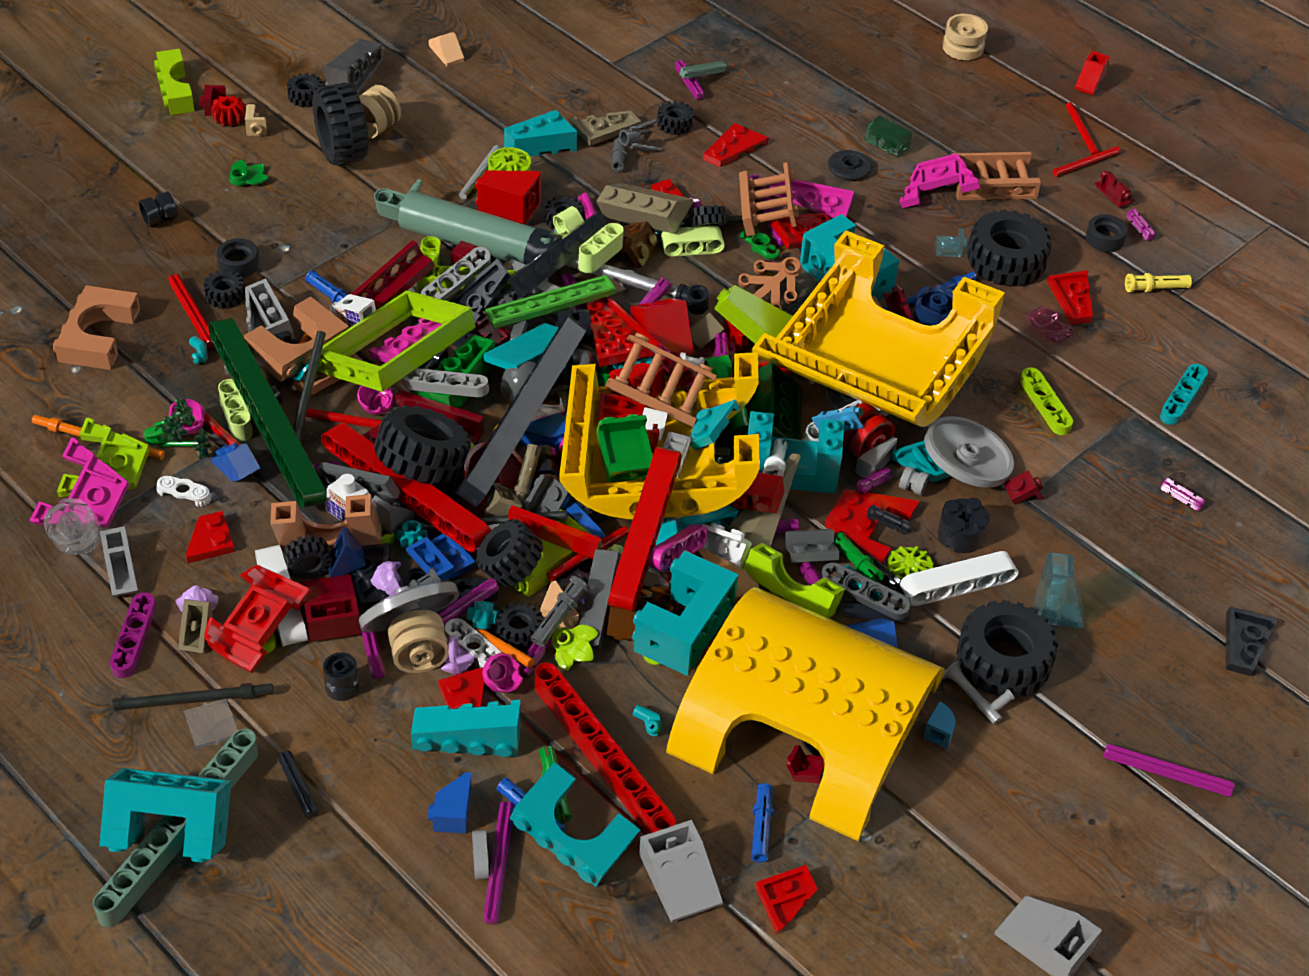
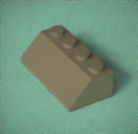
M619 183L606 185L596 202L606 218L631 224L647 221L652 229L675 234L694 201L682 196Z

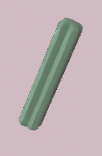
M723 61L687 66L682 67L679 74L683 79L722 73L725 72L727 65Z

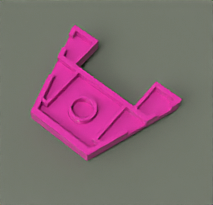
M956 153L918 163L910 178V185L906 186L904 190L905 196L900 198V204L902 208L920 204L919 192L925 190L932 191L940 186H952L956 182H960L961 191L964 193L980 189V184Z
M71 437L62 457L64 460L84 468L63 509L39 501L29 521L34 525L109 528L129 487V483L107 464L98 459L90 450L82 446L79 441Z

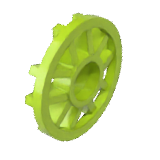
M900 546L899 549L891 552L887 567L893 572L892 575L895 574L902 580L904 577L899 574L905 573V576L912 573L928 570L927 568L932 569L933 562L927 555V551L923 552L917 546L915 548Z

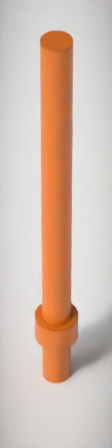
M39 415L32 417L33 424L47 427L49 431L56 433L61 431L80 437L82 428L64 423L62 419L55 417L46 418ZM149 447V457L163 460L165 451Z

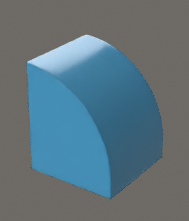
M938 703L927 722L923 739L948 749L955 728V717L950 708L944 703Z

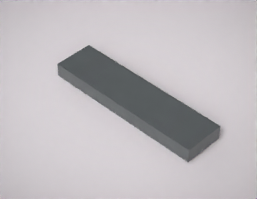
M322 462L318 467L328 484H332L344 474H351L354 476V480L371 494L397 499L401 494V491L390 476Z
M595 549L588 581L590 590L585 594L579 625L591 626L599 633L593 641L589 642L592 648L601 649L610 609L608 598L621 558L619 551Z

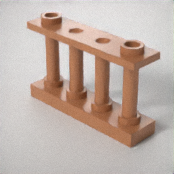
M1031 152L957 153L966 164L967 169L979 171L981 178L978 179L980 189L962 193L960 182H958L957 200L1037 199L1041 185L1040 179L1029 178L1027 173L1032 155ZM1018 170L1020 178H1009L1007 171ZM987 171H999L1000 178L989 179Z
M787 162L783 163L784 174L753 180V178L748 177L747 171L739 172L742 220L747 236L755 235L754 226H758V223L790 217L792 227L796 226L795 218L799 217L797 205H794L792 182H795L793 170H789ZM785 182L783 186L754 191L757 187ZM787 194V197L755 203L756 199ZM788 205V209L756 215L757 211Z
M636 333L635 336L628 335L627 340L633 342L634 345L620 375L616 376L615 379L608 378L605 387L651 409L667 412L668 417L693 427L697 419L691 416L693 404L705 379L715 380L717 375L712 374V368L700 363L699 366H696L648 343L649 338L639 333ZM642 348H646L654 352L655 355L641 385L634 389L628 386L629 381L627 380ZM663 358L675 362L676 365L662 396H658V399L649 396V388ZM687 368L696 372L697 376L683 406L676 409L670 406V399L684 369Z

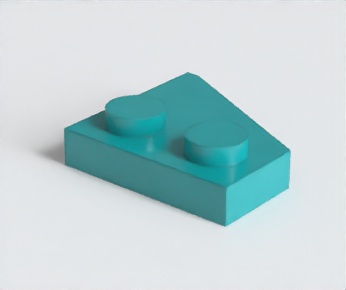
M736 399L710 409H703L697 413V419L690 436V446L693 450L715 442L720 432L730 422L727 419L729 413L738 411L740 408Z
M925 440L892 451V460L904 467L914 468L915 472L929 474V481L931 482L951 476L942 470L930 457L925 446Z

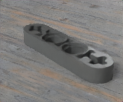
M828 563L823 567L822 578L825 577L845 588L844 595L896 620H902L909 615L910 601L906 596L838 563ZM837 572V577L833 576L832 579L829 578V574ZM852 581H858L862 587L859 590L853 591L848 588V584ZM878 591L883 594L884 597L880 601H873L870 598V594ZM903 604V609L895 610V606Z

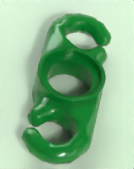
M745 229L740 233V237L742 239L745 238V241L751 245V250L765 259L772 260L781 255V250H776V246L770 243L769 236L762 234L757 229H755V235L752 237H745ZM760 242H761V243H765V244H764V245H757L756 243H760ZM774 250H776V253H769V252H768V251H774Z

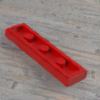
M512 505L508 511V520L518 519L542 540L590 558H594L595 549L601 550L600 537Z

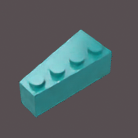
M511 700V705H500L498 701L488 702L487 707H474L470 703L462 704L458 709H451L448 705L415 708L411 730L412 749L517 757L521 732L520 700Z

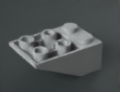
M692 820L640 837L639 855L671 923L723 905L703 842Z
M1025 896L994 934L1051 976H1072L1096 947L1102 930L1079 913Z

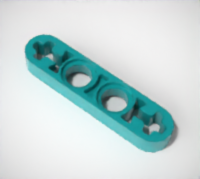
M1191 364L1163 405L1160 419L1164 423L1175 425L1180 422L1205 382L1208 371L1203 365ZM1188 385L1191 386L1193 389L1189 390L1184 388L1183 386ZM1175 398H1180V399L1184 400L1185 402H1184V403L1177 402V401L1175 400Z

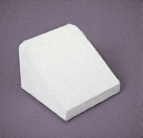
M645 407L643 415L647 416L646 429L652 430V425L658 424L660 431L658 441H661L668 413Z

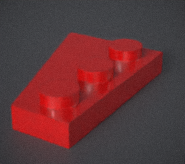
M1088 270L1048 276L1047 283L1070 324L1091 322L1093 312L1089 296Z

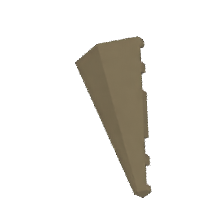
M791 454L785 461L786 469L783 477L785 493L777 514L744 508L725 530L731 532L732 529L744 533V538L752 543L750 550L760 543L771 547L801 455Z

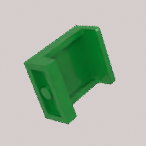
M631 414L622 418L606 417L599 421L596 434L608 483L646 479L653 457L645 426L647 422L646 415Z

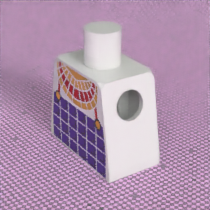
M351 294L339 302H334L330 307V312L346 323L349 328L376 311L374 300Z
M344 474L328 486L325 508L340 521L346 520V496L366 495L369 492L354 480L353 475Z

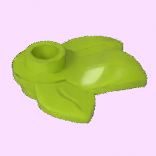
M578 625L572 629L568 627L557 629L553 633L551 640L552 645L556 649L555 659L557 664L564 670L569 671L574 661H593L594 653L589 642L593 641L599 633L588 625ZM562 636H568L565 642H560Z

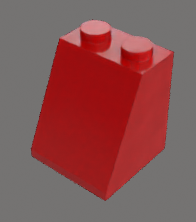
M486 170L476 181V205L479 211L527 225L541 205V172Z
M670 298L630 306L633 319L670 352L674 351L679 354L683 352L686 353V356L694 353L686 300Z

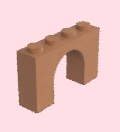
M86 285L82 293L78 295L74 309L70 310L69 318L66 324H63L60 336L54 341L53 351L56 352L58 362L111 370L118 356L115 338L91 335L83 331L91 324L99 321L133 324L140 311L138 294Z
M311 296L294 306L292 320L296 326L312 338L310 341L302 344L286 343L279 340L263 326H259L244 335V339L257 363L280 382L293 377L296 372L309 364L317 331L326 333L324 344H326L349 328L346 323Z
M371 494L346 496V520L336 524H317L305 519L296 501L271 503L270 525L283 554L284 550H286V545H290L291 540L298 541L297 537L301 536L304 539L305 535L309 534L310 538L313 535H318V538H324L328 543L330 551L342 527L348 528L362 546L381 544V522Z

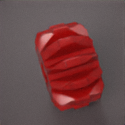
M235 95L219 96L218 99L213 100L211 112L216 123H221L222 126L239 125V122L245 120L246 106L242 98H236Z

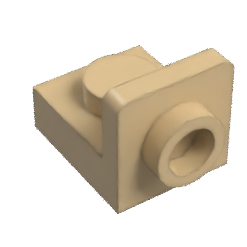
M247 104L245 115L247 136H266V118L260 117L259 113H256L255 105Z

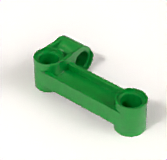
M728 355L704 359V365L712 368L711 373L717 375L716 378H729L732 368ZM743 407L729 419L730 422L721 431L724 440L734 439V436L748 435L749 416L746 407Z

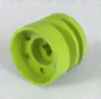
M514 147L497 149L488 158V170L531 171V157L527 152Z

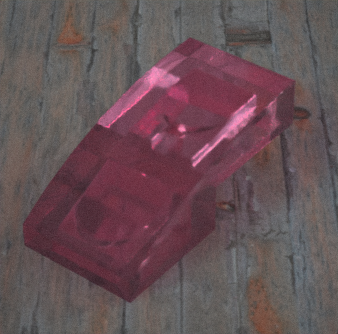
M1040 306L1026 314L1027 320L1039 332L1056 343H1060L1073 336V327L1058 321L1057 313Z

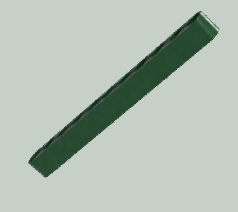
M233 318L210 322L208 325L210 338L300 508H306L325 503V488Z

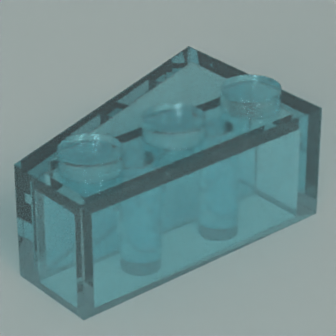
M1049 552L1047 554L1034 599V609L1038 611V615H1043L1048 620V625L1084 628L1083 602L1081 600L1073 555Z

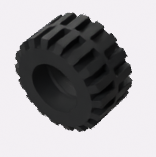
M509 519L494 527L486 535L477 551L476 563L498 585L503 587L514 586L529 576L538 565V561L542 556L543 542L521 521Z

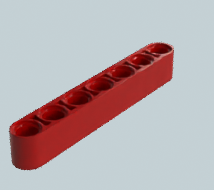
M656 447L610 590L609 606L634 612L649 567V555L656 545L680 468L681 452Z

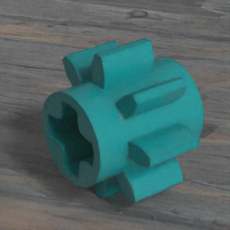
M415 520L401 523V530H397V540H400L401 547L407 548L426 536L428 538L427 530H424V523H419Z
M475 601L474 607L470 606L468 608L467 620H472V627L490 629L491 623L496 624L499 610H493L494 603Z

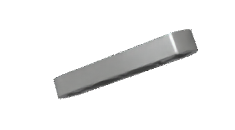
M485 247L473 249L421 291V294L426 296L428 294L430 296L434 295L435 298L441 300L448 299L490 265L491 257L489 250ZM477 256H484L485 260H477ZM461 267H468L470 272L467 275H461L458 273V270ZM445 280H451L454 283L448 289L443 288L441 284Z
M416 368L402 378L404 388L414 391L482 397L489 392L487 377L477 374ZM433 380H440L438 382L430 383ZM456 382H461L458 385H451Z

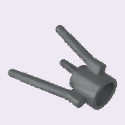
M657 119L621 130L619 134L620 143L623 146L629 145L631 149L638 148L661 152L662 148L637 143L640 141V135L649 133V129L638 130L657 123Z

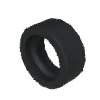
M1108 214L1098 215L1089 221L1085 237L1093 248L1104 252H1114L1124 246L1128 228L1123 220L1116 216ZM1098 230L1110 231L1116 236H1106L1099 233Z
M242 238L230 239L223 242L217 249V262L221 272H223V269H227L228 273L230 270H233L234 274L238 272L240 276L245 277L254 273L259 266L257 246L250 240ZM238 254L249 256L242 261L227 260V258Z

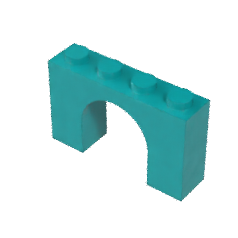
M554 762L515 806L510 819L519 830L526 831L534 837L539 846L547 848L554 853L562 864L570 866L578 872L583 881L597 887L634 842L640 829L618 813L606 829L596 838L577 840L567 836L556 823L554 809L571 790L576 779Z

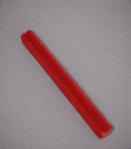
M176 273L168 277L169 284L201 339L207 344L208 349L215 347L209 335L208 323L180 275Z

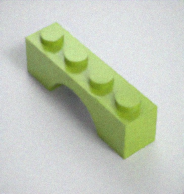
M180 49L156 52L157 60H154V66L157 72L158 83L160 84L164 107H169L170 115L195 112L190 85L177 81L185 77Z
M764 543L751 548L743 568L752 579L768 588L772 594L782 596L794 604L827 618L836 613L845 588L825 577L812 585L797 583L787 574L784 568L783 554Z

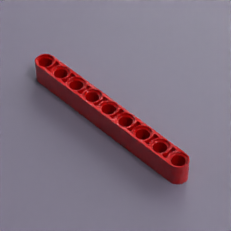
M339 423L322 434L321 440L325 448L353 469L390 476L401 491L397 498L400 503L414 511V513L467 551L474 552L478 549L486 535L491 532L490 527L484 521L436 487L430 485V483L423 484L413 479H406L405 476L398 475L391 468L385 467L383 462H380L377 458L374 444L347 424Z
M551 663L539 664L535 669L536 693L646 835L662 830L660 827L668 828L674 826V815L557 667Z

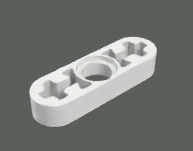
M455 618L446 623L445 635L447 639L450 636H456L460 647L475 657L473 663L479 668L483 667L486 663V657L489 658L492 655L501 653L499 649L464 620ZM471 642H477L481 645L478 649H469L467 647Z

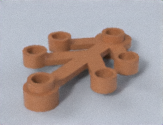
M795 257L785 258L781 263L757 260L753 268L756 274L762 275L766 271H776L778 273L775 276H751L747 273L739 276L738 284L740 287L748 288L750 285H763L753 295L763 299L771 292V305L782 310L780 305V283L784 279L787 281L784 301L787 304L795 303L797 299L795 277L801 273L802 265ZM762 265L764 269L759 270L756 266ZM792 266L794 270L790 271L787 267ZM746 278L749 282L743 283L741 279ZM791 294L794 296V298L789 299L787 298V295Z

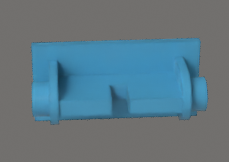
M856 405L844 408L842 412H839V410L822 411L817 416L812 417L818 430L821 419L844 421V431L864 427L859 419L863 415V410Z

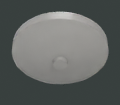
M942 417L935 420L926 432L925 446L930 457L942 470L964 483L977 487H996L1006 482L1013 471L1014 459L1007 445L994 432L977 422L961 417Z
M437 582L411 588L410 586L401 587L395 591V594L378 602L359 618L361 629L364 633L388 631L390 623L397 616L408 611L422 609L436 613L458 599L459 592L457 586L453 582Z

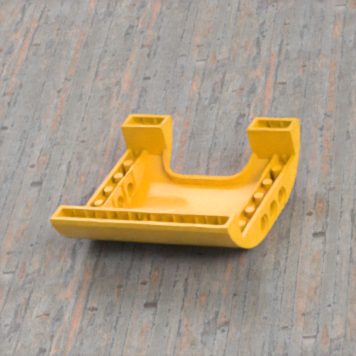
M845 230L834 244L835 263L779 335L775 338L764 333L753 346L752 352H758V357L915 425L926 427L945 411L982 357L999 318L1005 292L963 277L953 291V308L947 318L933 326L919 324L882 309L874 303L871 293L883 258L884 245Z
M758 352L734 354V377L715 378V380L705 379L691 409V416L696 418L697 413L701 410L710 409L736 399L740 408L738 411L730 412L727 419L729 420L750 401L758 386ZM595 364L573 365L559 476L560 482L577 501L586 507L608 516L633 519L645 479L608 483L596 434L600 393L624 395L612 393V390L605 386L599 387ZM686 385V386H685L686 389H687L688 391H690V388H691V387H688V386ZM681 387L678 390L675 388L670 399V406L679 409L680 406H683L688 393ZM664 389L658 394V396H662ZM667 416L661 441H658L657 447L663 448L669 432L690 437L693 427ZM759 434L734 436V460L724 464L715 462V442L695 450L690 446L679 477L675 480L664 518H679L709 513L725 507L738 499L750 487L760 469Z
M754 587L746 592L737 602L697 668L677 712L666 753L714 774L725 755V739L730 731L740 722L746 720L760 721L803 740L819 750L824 759L825 767L809 819L859 841L870 820L871 806L929 693H935L945 674V668Z

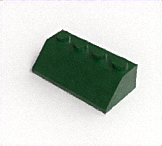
M768 363L758 369L759 383L754 396L750 400V411L774 414L772 437L801 440V386L777 365Z

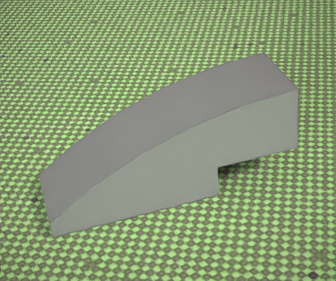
M125 526L100 531L112 597L138 592Z

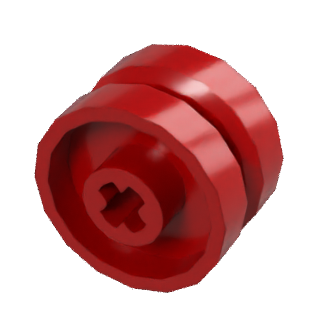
M866 403L857 405L863 410V415L859 419L864 427L844 431L843 447L850 450L851 455L856 459L893 437L895 432L894 423L886 416L880 414L877 408Z

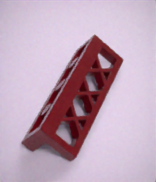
M412 240L352 292L351 295L361 296L363 293H367L366 298L374 300L375 308L378 310L406 290H409L433 269L435 264L432 259L422 253L417 242ZM414 250L416 255L410 261H407L408 254ZM395 265H399L398 271L391 275L392 268ZM379 279H383L382 285L378 289H374L376 282Z
M399 390L395 395L396 407H402L403 405H409L410 407L419 406L423 409H431L436 413H442L449 419L452 418L456 421V424L464 428L468 435L473 436L471 443L475 446L484 433V416L403 390Z

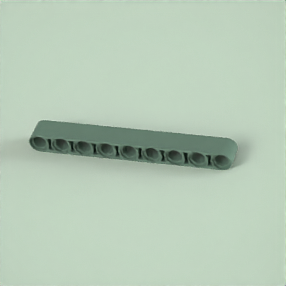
M249 729L236 731L200 772L198 777L231 780L232 789L258 757L255 733ZM164 815L93 899V907L100 925L113 927L120 923L182 849L185 838V817Z

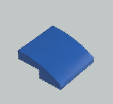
M444 533L431 541L426 536L406 548L408 554L426 574L429 573V569L433 568L441 581L460 576L476 568L475 560L462 546Z

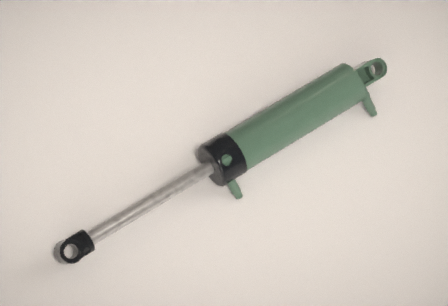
M418 179L413 184L407 194L386 188L379 189L374 194L379 215L398 221L400 228L424 236H434L439 238L440 241L456 246L460 241H465L478 247H485L489 250L491 257L507 262L514 259L527 265L563 237L557 232L556 228L553 232L534 228L420 193L419 191L423 184L421 179ZM575 256L565 265L579 269V256ZM606 264L592 272V274L598 276L608 275L611 280L646 291H650L658 282V280ZM683 283L679 287L672 285L663 295L669 298L686 300L688 311L694 315H702L709 308V292L703 285L696 284L691 287Z

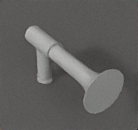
M961 660L949 666L945 670L942 679L947 678L955 681L977 704L976 706L993 725L997 724L1002 719V716L997 711L1015 699L1014 695L1007 689L1004 694L990 704L963 675Z

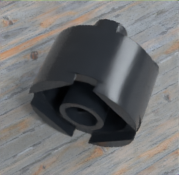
M959 498L945 502L937 530L938 539L942 545L954 548L953 551L957 553H971L980 548V545L984 543L990 521L989 513L982 506L981 501L977 498Z

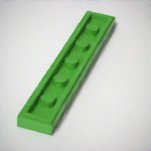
M604 275L485 309V315L493 329L614 295L616 294V287L608 275Z

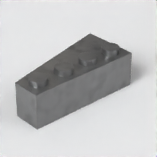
M364 39L358 40L325 66L326 86L346 82L352 85L358 94L383 61L382 44Z

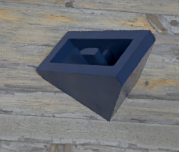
M342 527L330 552L332 564L328 566L329 577L345 575L366 566L362 545L348 528Z

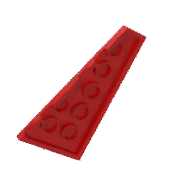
M610 296L586 302V307L590 312L591 330L599 367L626 362L634 345L633 342L627 340L628 335L635 336L636 333H639L649 338L648 343L662 349V344ZM642 348L638 358H650L655 353Z

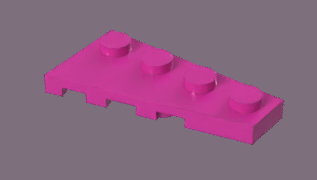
M795 179V182H792L794 204L817 213H826L830 218H835L840 214L847 218L854 191ZM785 182L771 184L770 188L783 186ZM787 194L776 195V197H787Z
M421 318L418 320L419 324L404 328L402 334L395 339L390 337L384 341V345L380 348L373 347L370 349V357L386 363L442 324Z

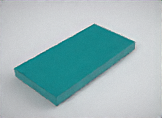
M544 323L484 353V361L504 369H518L519 366L527 361L537 363L558 327Z

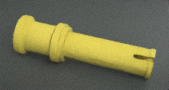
M1128 273L1125 278V288L1128 293H1132L1134 290L1150 292L1153 289H1189L1192 284L1190 275L1153 276L1150 273H1145L1144 275Z

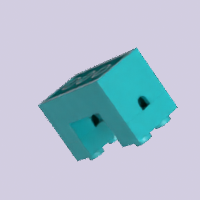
M840 214L803 233L800 256L802 268L820 282L835 263L834 244L845 230L855 234L856 225L843 214ZM884 249L880 269L871 293V297L875 296L878 301L884 298L883 293L892 292V288L896 283L900 261L886 249Z
M750 411L748 435L759 434L760 469L758 473L763 472L765 461L771 455L773 442L776 439H783L782 444L785 441L787 442L784 461L791 454L801 455L790 489L836 494L842 460L844 421L821 419L818 440L807 441L772 437L774 414Z
M684 550L679 559L675 558L671 564L670 572H672V578L669 582V588H671L670 599L687 607L681 616H678L647 602L643 610H638L634 616L633 624H635V630L632 639L634 640V652L689 676L735 607L739 574Z
M123 767L105 780L99 846L109 847V850L112 852L126 851V849L130 848L144 836L146 813L185 817L186 827L183 856L192 857L191 860L195 862H207L226 844L231 780Z

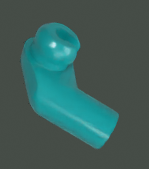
M193 336L189 340L190 346L197 351L192 354L193 362L197 365L202 362L204 364L208 359L207 344L197 336Z
M638 704L633 711V716L644 721L649 735H659L663 728L660 715Z

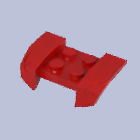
M255 565L239 575L251 587L225 623L221 625L209 617L204 638L211 649L230 663L250 673L255 671L267 654L263 646L291 608L298 611L312 591L259 565Z

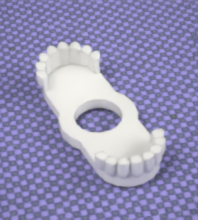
M163 476L157 481L156 490L160 496H163L165 492L172 494L176 498L195 501L197 507L199 505L200 507L206 506L211 501L209 489L204 485L193 483L189 479ZM180 485H188L190 487L184 493L176 491V488Z

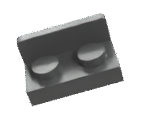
M541 474L536 479L529 497L523 502L522 509L533 513L564 510L572 495L564 488L559 477L554 474Z
M833 529L787 531L785 533L786 556L791 563L839 560V550L834 544Z

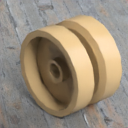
M957 14L950 17L946 23L943 40L944 51L949 56L959 60H973L980 57L984 52L988 25L983 19L972 14Z
M422 609L408 611L397 616L387 629L394 664L402 671L407 673L427 672L439 667L449 656V645L445 635L443 620L438 613Z

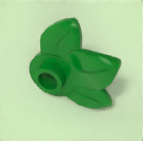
M239 160L231 166L229 182L236 186H243L245 184L258 185L267 181L268 176L263 174L264 164L247 166L243 160Z

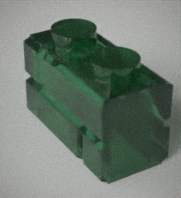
M878 116L867 125L864 140L870 145H874L898 158L910 147L912 132Z

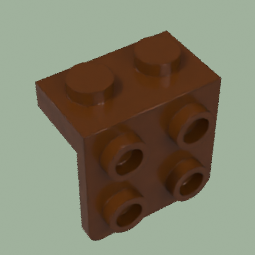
M647 221L641 223L634 222L623 226V245L618 253L626 252L635 268L644 266L658 243V239Z

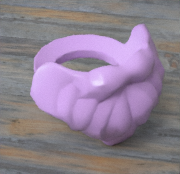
M390 561L382 563L377 567L371 578V583L378 590L381 589L390 596L395 594L397 589L404 587L403 581L397 572L401 563Z
M195 585L175 600L181 612L183 611L184 599L211 602L213 611L218 605L219 597L213 594L211 590Z
M450 636L447 639L449 656L445 661V666L441 669L452 675H457L465 672L473 664L475 657L460 647L456 636Z

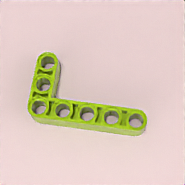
M434 236L425 237L421 241L420 249L422 253L433 260L435 267L417 282V290L420 293L427 285L452 267L440 266L441 243L439 238ZM461 267L458 270V273L461 275H467L470 272L468 267ZM507 270L511 276L517 272L514 270ZM445 280L441 286L448 289L454 283L451 280ZM508 281L502 290L509 291V288L513 287ZM465 284L462 288H460L458 291H456V292H455L453 295H451V296H455V295H456L460 290H462L467 284Z

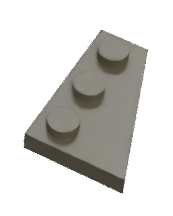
M631 111L607 113L606 117L599 118L589 115L587 119L577 120L576 117L569 118L570 125L589 146L617 137L621 130L641 124V121Z

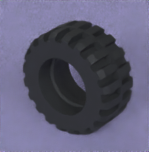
M346 82L318 87L313 93L312 100L314 124L322 152L326 156L327 161L337 166L363 160L368 155L369 139L367 122L357 91Z
M1007 210L993 211L988 215L985 214L975 222L971 231L967 258L972 269L974 268L978 275H982L983 279L991 280L997 285L1005 284V286L1011 287L1012 285L1023 286L1025 283L1029 284L1043 274L1052 246L1051 236L1044 224H1040L1038 219L1031 218L1029 214H1021L1015 210L1012 212Z
M409 405L397 406L385 413L374 443L377 458L380 462H383L385 467L391 468L394 473L401 474L406 479H413L423 484L430 483V485H437L438 483L443 485L457 479L462 472V467L471 447L468 433L465 432L461 425L456 424L455 420L449 419L446 415L436 413L428 408L410 407Z
M1003 600L1002 603L993 601L989 602L987 606L983 604L977 607L964 621L957 646V661H962V673L966 678H971L970 682L975 687L980 686L983 688V692L988 694L990 692L995 693L997 697L1004 694L1007 689L1015 698L1020 697V694L1026 696L1032 694L1034 690H1039L1050 677L1058 651V638L1055 635L1053 626L1051 624L1048 625V620L1043 615H1038L1036 609L1024 607V604L1020 602L1013 604L1009 600ZM994 641L1009 642L1021 648L1026 655L1019 657L1005 656L993 650L988 643Z

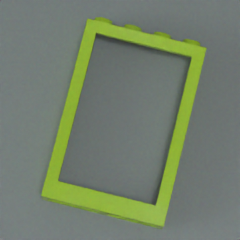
M406 290L324 344L318 372L383 392L474 329L475 322L472 308ZM411 315L442 324L382 366L350 357Z

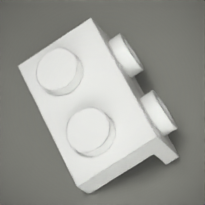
M711 523V526L702 524L701 526H705L708 532L703 548L742 569L752 545L750 541L744 538L745 534L735 529H732L731 532L724 531L725 527L716 523Z

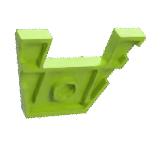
M86 418L80 432L81 440L100 442L101 446L96 457L129 483L128 489H135L150 451L148 444L124 433L120 435L112 431L110 427L98 425L93 419ZM63 474L57 489L58 496L69 497L79 476Z

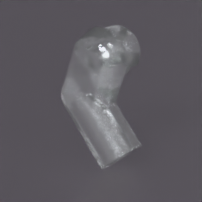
M541 404L532 421L540 417L559 413L560 406Z

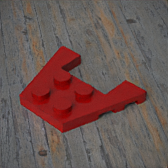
M845 489L828 515L825 527L833 529L834 534L843 532L864 555L869 553L876 558L875 561L878 560L884 564L890 555L891 548L870 539L880 523L877 522V519L873 521L866 516L867 509L871 505H875L881 508L880 511L884 509L910 521L918 508L919 501L868 492L859 493L855 490Z

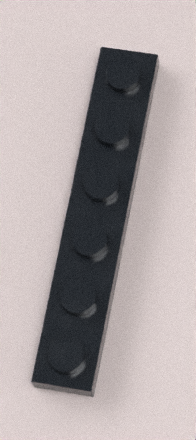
M601 211L595 212L508 278L519 298L525 296L579 254V247L608 224Z

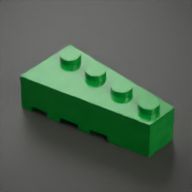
M476 335L472 336L454 351L455 354L452 357L444 358L440 361V366L435 370L486 376L494 365L484 361V353L495 348L494 340ZM433 380L430 383L438 382L440 380ZM456 382L451 385H458L461 382ZM410 390L412 394L459 409L469 398V396Z

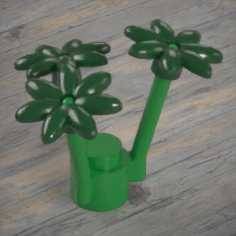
M175 398L178 405L174 407L176 411L170 417L164 416L162 421L155 422L154 426L148 427L144 431V438L150 446L159 445L160 448L167 446H193L195 451H199V459H202L203 456L208 457L207 448L211 447V443L207 442L209 433H205L203 428H200V435H195L194 441H182L181 435L188 434L187 430L182 428L185 420L189 426L195 421V417L191 414L193 408L187 407L185 399Z

